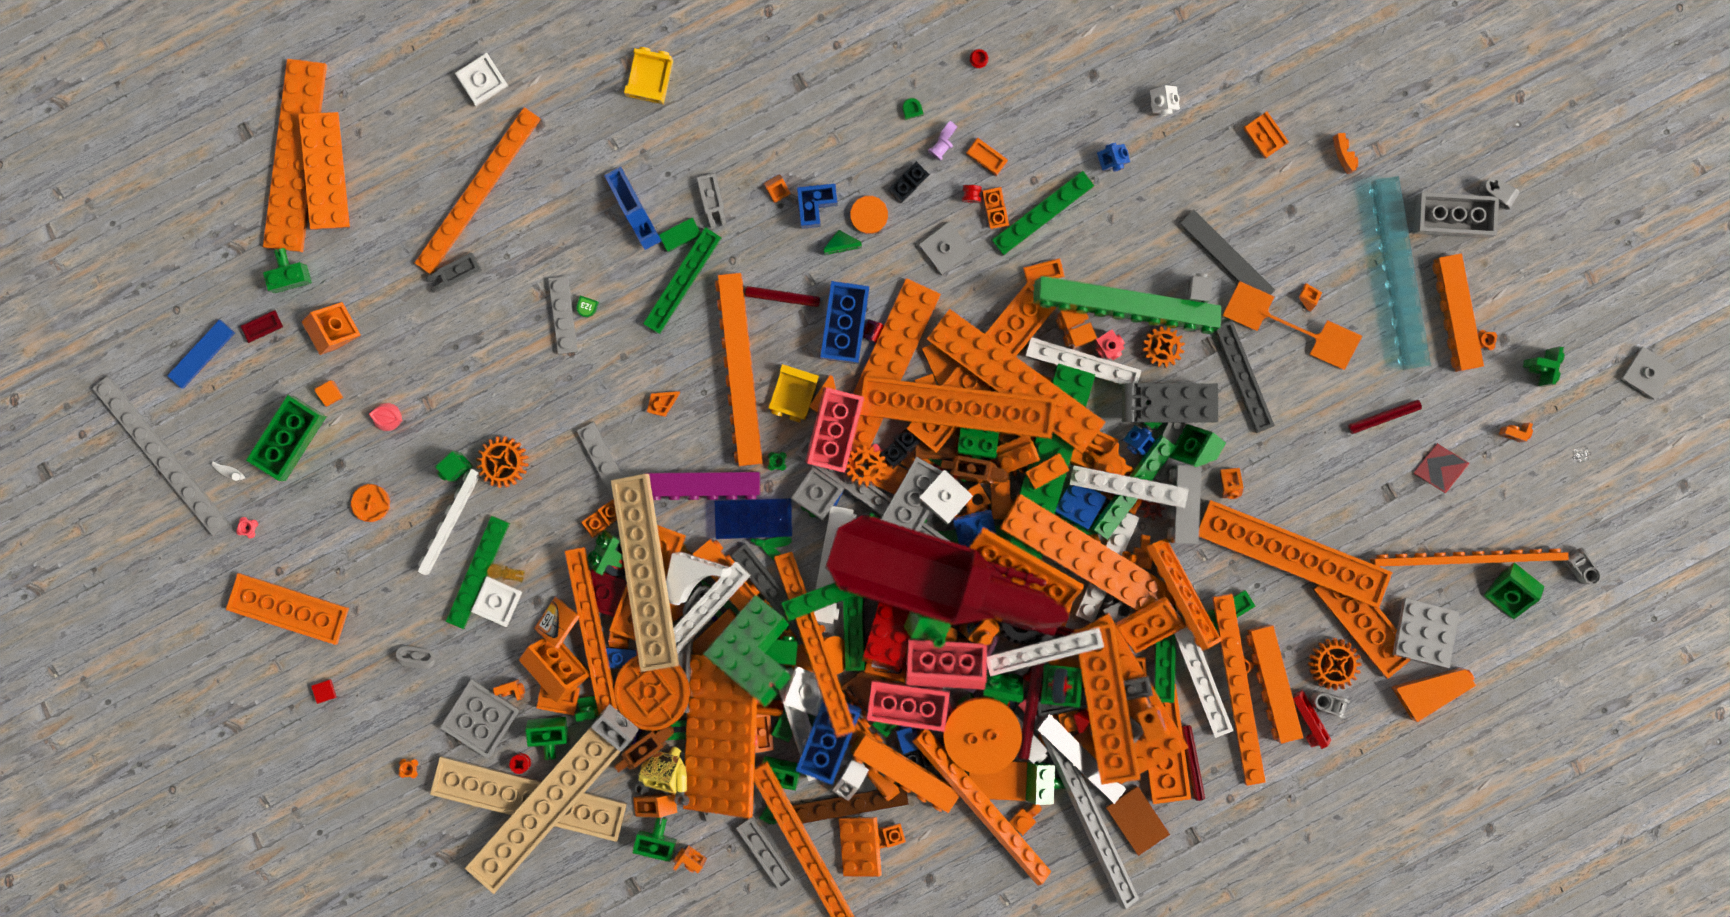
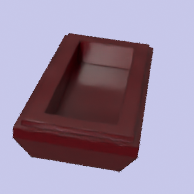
M273 310L241 325L247 342L251 343L283 328V325L276 310Z

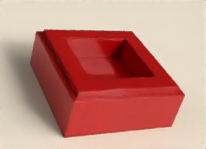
M331 679L311 686L317 704L337 698Z

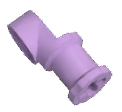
M951 121L941 131L937 143L928 149V152L939 161L943 159L944 153L953 147L948 139L957 129V126Z

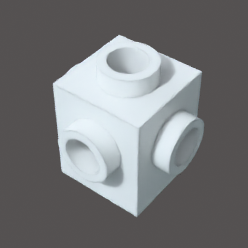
M1165 85L1150 90L1153 113L1169 116L1173 114L1172 111L1180 109L1177 87Z

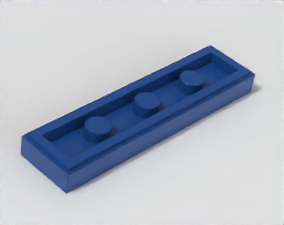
M219 319L167 376L181 389H184L231 339L235 332Z

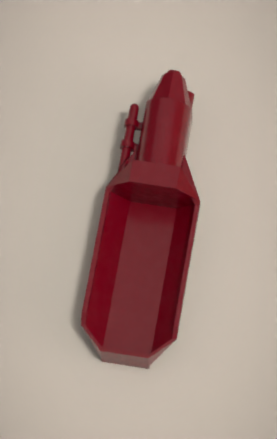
M862 515L838 527L825 566L840 590L950 625L993 619L1028 631L1034 630L1054 636L1057 627L1063 623L1066 624L1069 617V612H1066L1067 608L1046 592L1030 587L1031 583L1043 587L1046 586L1047 581L1045 579L1036 577L1030 572L1024 573L1015 570V567H1005L989 562L975 549L872 516ZM1012 577L1023 580L1024 585L1012 582Z

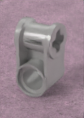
M1491 177L1479 185V192L1482 196L1499 197V207L1505 210L1511 208L1519 194L1518 189L1497 177Z
M1582 547L1578 549V552L1568 557L1569 560H1564L1580 583L1596 584L1600 581V571L1591 560L1590 555ZM1588 571L1592 575L1589 581L1586 578V573Z
M1316 691L1310 696V702L1313 707L1345 719L1344 713L1347 703H1350L1349 699L1321 691ZM1323 696L1324 703L1319 706L1318 699Z

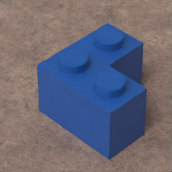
M836 184L797 187L802 229L821 227L819 208L838 206Z

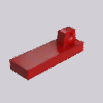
M1304 690L1296 692L1293 700L1312 732L1306 736L1311 748L1320 746L1321 749L1328 747L1332 739Z

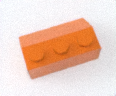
M543 638L528 646L519 659L522 665L555 702L568 696L590 677L589 671L563 642L559 648H556Z

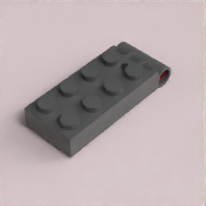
M1123 383L1122 422L1216 423L1218 422V383Z

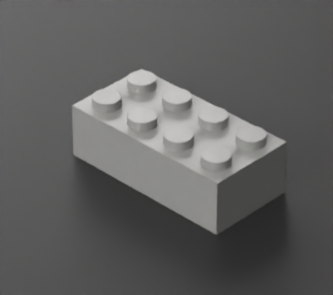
M1421 192L1415 196L1413 234L1492 238L1497 235L1499 197Z
M1171 466V470L1168 471V481H1171L1173 486L1187 488L1189 491L1185 508L1175 506L1167 508L1166 516L1169 520V527L1166 528V539H1169V543L1198 544L1201 466Z

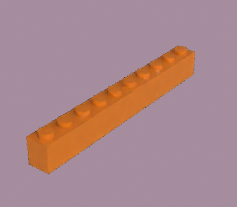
M742 274L718 275L715 286L716 292H720V299L717 300L718 311H722L723 317L719 318L720 329L724 330L725 337H721L722 348L726 349L727 356H724V366L729 371V375H726V385L731 389V394H728V403L733 408V413H730L731 425L735 426V432L732 433L733 444H737V451L734 452L735 463H739L740 467L763 464Z

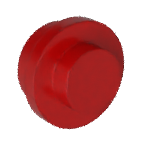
M976 49L971 53L969 60L974 68L981 69L987 65L989 57L986 51Z

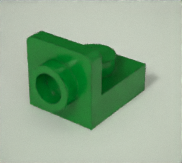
M595 696L578 699L579 711L575 714L576 722L595 719L599 715Z

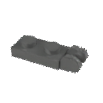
M470 253L438 269L437 272L426 277L427 282H433L440 277L442 278L443 282L433 286L431 289L433 293H436L482 270L474 254Z

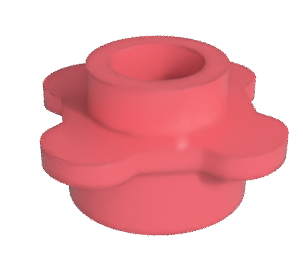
M246 517L240 518V523L236 530L237 534L254 538L258 522L256 520H248Z

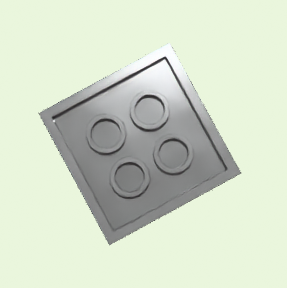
M1407 598L1402 599L1392 655L1449 669L1459 612Z
M471 679L440 729L489 759L521 709L501 696H495L492 690Z

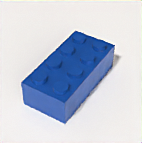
M831 281L821 359L859 364L870 286Z
M824 701L821 704L796 771L832 785L852 733L836 738ZM846 702L855 726L862 708Z

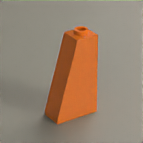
M1459 667L1394 685L1391 688L1411 720L1419 722L1472 689L1476 684L1473 681L1475 678L1471 671Z

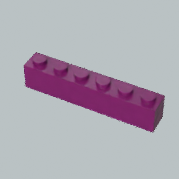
M761 472L644 473L649 474L653 500H661V496H668V500H680V496H687V500H699V496H707V500H718V496H726V499H737V496H745V499H757L756 495H761Z

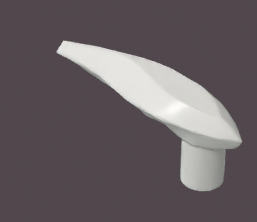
M215 462L211 464L219 473L235 481L245 479V476L233 467L220 465Z

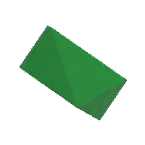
M838 230L824 248V255L861 249L862 243Z

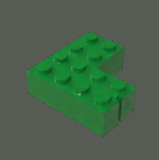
M755 595L706 650L704 655L729 678L766 707L777 695L769 685L773 683L780 691L791 678L784 668L765 654L789 624L783 616Z

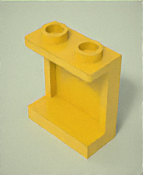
M646 47L634 48V59L628 86H625L624 91L626 97L664 105L673 64L672 56L665 51L655 53Z
M782 364L771 403L768 407L772 410L771 414L781 417L783 414L790 416V420L799 423L801 419L806 420L819 376Z

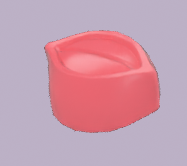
M382 403L369 413L375 426L382 431H392L402 422L400 410L391 403Z

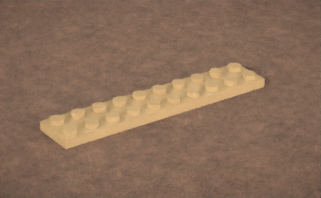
M649 474L611 480L640 671L644 672L679 666Z
M590 727L465 869L491 893L495 894L617 757L620 751Z
M441 756L430 795L513 815L542 781ZM584 793L555 826L617 842L627 803Z

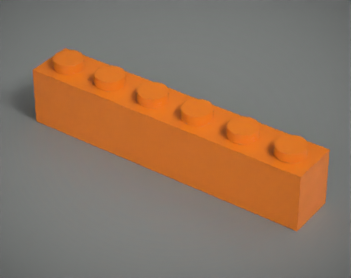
M1462 253L1439 257L1433 260L1432 269L1438 281L1436 282V289L1440 293V309L1444 312L1445 317L1443 325L1449 337L1447 345L1452 352L1451 365L1455 368V372L1484 367Z
M1268 624L1247 630L1246 640L1249 647L1252 646L1253 654H1251L1253 664L1257 665L1258 672L1256 677L1258 683L1262 684L1263 691H1261L1263 702H1266L1268 707L1266 715L1273 725L1271 729L1272 737L1280 744L1302 739L1303 734L1274 625Z
M863 730L850 749L853 755L852 758L860 764L863 762L867 763L869 769L877 774L879 771L885 774L884 777L892 783L895 781L900 783V787L908 793L913 791L917 794L916 797L925 803L928 800L932 803V807L939 812L944 810L949 813L959 798L958 793L948 782Z

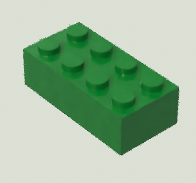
M287 395L246 461L276 480L286 481L327 416L297 397Z

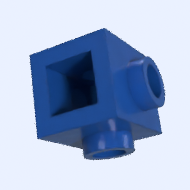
M1116 142L1105 146L1106 149L1097 152L1103 171L1113 169V172L1124 169L1125 164L1130 163L1129 153L1125 144L1117 145Z
M1136 425L1133 426L1123 439L1128 445L1126 448L1134 455L1139 453L1143 457L1156 440L1151 436L1152 433L1145 427L1141 429Z

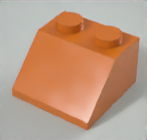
M343 302L310 312L302 321L319 355L334 351L361 335Z

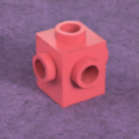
M1112 329L1094 341L1098 347L1096 348L1098 355L1106 360L1109 358L1112 361L1122 355L1120 351L1125 349L1123 339L1119 334L1116 335Z

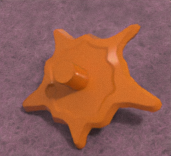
M1117 442L1109 452L1099 456L1091 451L1089 452V455L1095 462L1094 470L1125 476V473L1131 471L1133 467L1128 466L1125 459L1119 456V443Z

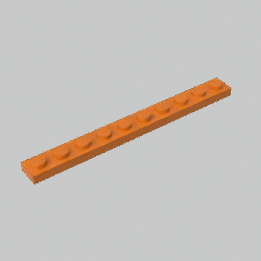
M525 107L522 109L415 261V264L428 273L433 274L541 119Z
M585 547L565 550L577 613L580 616L579 623L598 714L609 704L619 711L615 701L614 684Z
M1561 548L1549 549V552L1542 553V549H1529L1530 553H1523V550H1510V554H1503V550L1491 551V554L1484 555V551H1472V555H1465V552H1453V556H1446V552H1436L1434 556H1427V553H1414L1415 557H1407V554H1395V558H1388V554H1377L1376 558H1370V563L1380 567L1559 561L1569 559L1568 552H1561Z
M793 552L775 556L774 562L787 599L790 600L806 594L807 591ZM814 612L795 619L836 738L855 732L854 723Z
M1233 594L1213 596L1218 633L1222 640L1220 644L1245 785L1266 783Z
M922 729L912 742L1037 886L1042 885L1051 873V870L968 774L952 761L946 749L929 729Z
M765 762L755 767L754 782L830 917H855L768 762Z

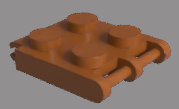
M861 670L845 683L841 690L848 694L852 699L853 705L856 704L857 707L862 708V716L865 718L868 716L872 681L874 679L893 681L883 680L879 676L868 675L865 673V670ZM847 687H849L853 691V693L857 696L856 698L853 696V694L849 691ZM859 700H860L861 703L865 706V708L867 709V711H865V709H864V708L861 706V704L858 702Z

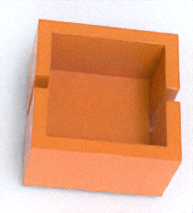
M1076 310L1060 311L1058 313L1056 323L1059 330L1063 329L1065 333L1063 340L1066 347L1074 350L1097 339L1091 322L1071 329L1085 323V320L1089 319L1087 314H1079Z

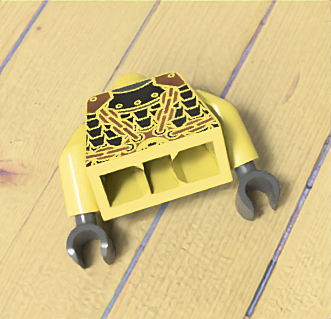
M672 747L668 754L658 751L652 758L644 762L639 773L638 780L640 783L634 786L635 792L647 795L649 787L676 794L678 791L679 794L674 799L675 803L680 805L681 798L683 797V805H688L689 797L685 795L687 791L686 767L680 758L682 751L677 747Z

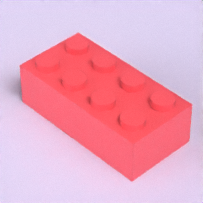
M826 387L823 388L805 459L806 463L845 473L864 397Z
M909 640L906 685L984 689L986 684L987 645L945 642L942 647L935 648L931 641Z
M874 679L871 686L867 721L944 732L950 690L911 686Z

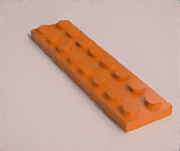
M1114 623L1075 629V634L1099 628L1104 644L1103 648L1079 654L1101 785L1140 780Z

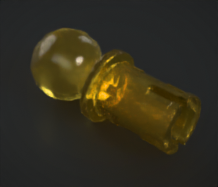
M498 564L490 565L487 570L490 578L497 579L501 576L503 581L507 579L523 583L524 578L516 575H525L524 570L511 569L508 566L502 569Z

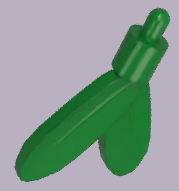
M779 536L766 539L765 541L759 538H752L750 541L755 543L756 546L762 547L774 561L775 556L782 555L776 547L789 545L792 542V538Z

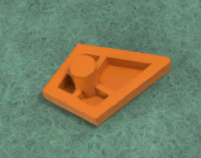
M680 392L652 393L647 412L666 417Z

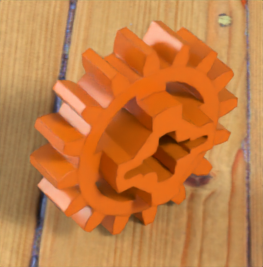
M1160 326L1159 331L1155 328L1152 329L1153 335L1149 333L1146 335L1149 340L1143 341V344L1147 345V347L1142 349V351L1148 353L1145 359L1150 357V364L1157 362L1158 368L1162 364L1164 368H1167L1169 363L1172 366L1176 364L1174 359L1181 360L1179 354L1184 353L1181 347L1185 343H1180L1179 340L1182 338V335L1177 337V330L1170 332V328L1164 330L1163 326ZM1162 334L1170 336L1171 339L1164 338ZM1153 339H1154L1155 346H1154V349L1152 350V349H1151V344H1152V341H1153ZM1162 344L1167 345L1165 350H1160ZM1173 345H1176V350L1173 355L1172 348ZM1156 355H1161L1166 360L1159 359Z
M864 445L863 450L856 447V453L850 452L851 458L848 459L846 470H849L846 476L853 477L851 483L857 481L858 487L863 483L865 488H868L869 483L874 487L876 480L878 482L882 481L881 476L886 474V471L883 469L887 467V464L882 463L885 460V456L879 457L880 450L875 453L873 446L870 450H867L866 445ZM861 456L860 461H855L856 458ZM863 464H867L868 470H865ZM878 471L875 476L870 478L872 472Z

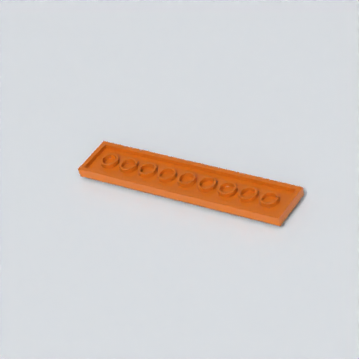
M287 59L263 242L264 248L276 250L286 248V251L303 253L308 203L299 114L321 113L327 64Z
M906 278L853 392L854 395L862 396L864 377L902 380L940 298V293ZM859 415L851 447L852 452L856 453V447L863 450L864 445H866L867 450L870 449L884 418ZM861 456L856 458L855 461H860Z
M1029 282L1026 283L985 333V335L1014 356L1018 355L1056 309V307L1042 308L1039 304H1033L1034 286ZM960 364L942 385L983 391L990 389V386ZM912 422L907 427L910 433L935 453L939 451L957 429V427Z
M951 309L947 311L927 338L928 342L997 392L1056 399L1052 432L1082 454L1106 423Z
M864 377L862 397L864 399L860 416L1051 439L1056 399Z
M1021 494L1016 498L1000 527L1003 531L1135 611L1165 596L1172 606L1176 603L1173 596L1168 593L1165 582Z
M1209 500L1199 526V537L1375 608L1380 607L1393 573L1212 500Z

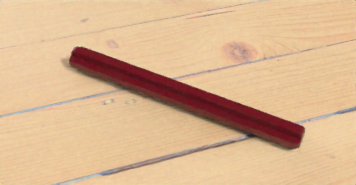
M1045 663L1032 666L1022 727V741L1018 752V757L1021 759L1030 758Z

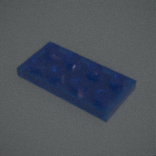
M791 498L714 501L716 539L793 537Z

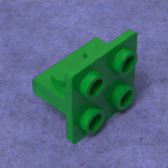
M1559 346L1546 349L1544 358L1535 357L1524 360L1523 368H1528L1531 373L1540 374L1539 387L1556 385L1561 375L1559 371L1560 364H1562L1565 358L1564 347Z
M960 428L958 453L971 455V458L980 459V457L996 458L999 432Z

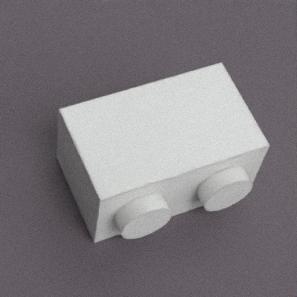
M852 760L840 775L832 791L849 801L859 789L869 769L865 768L864 764Z

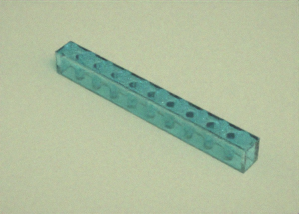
M1399 176L1377 179L1371 183L1369 191L1374 199L1373 214L1377 216L1376 232L1380 235L1379 250L1380 253H1383L1384 258L1382 268L1387 275L1385 285L1390 293L1389 308L1393 311L1392 326L1396 329L1397 334L1395 344L1400 352L1398 362L1402 366V370L1430 366L1431 362Z

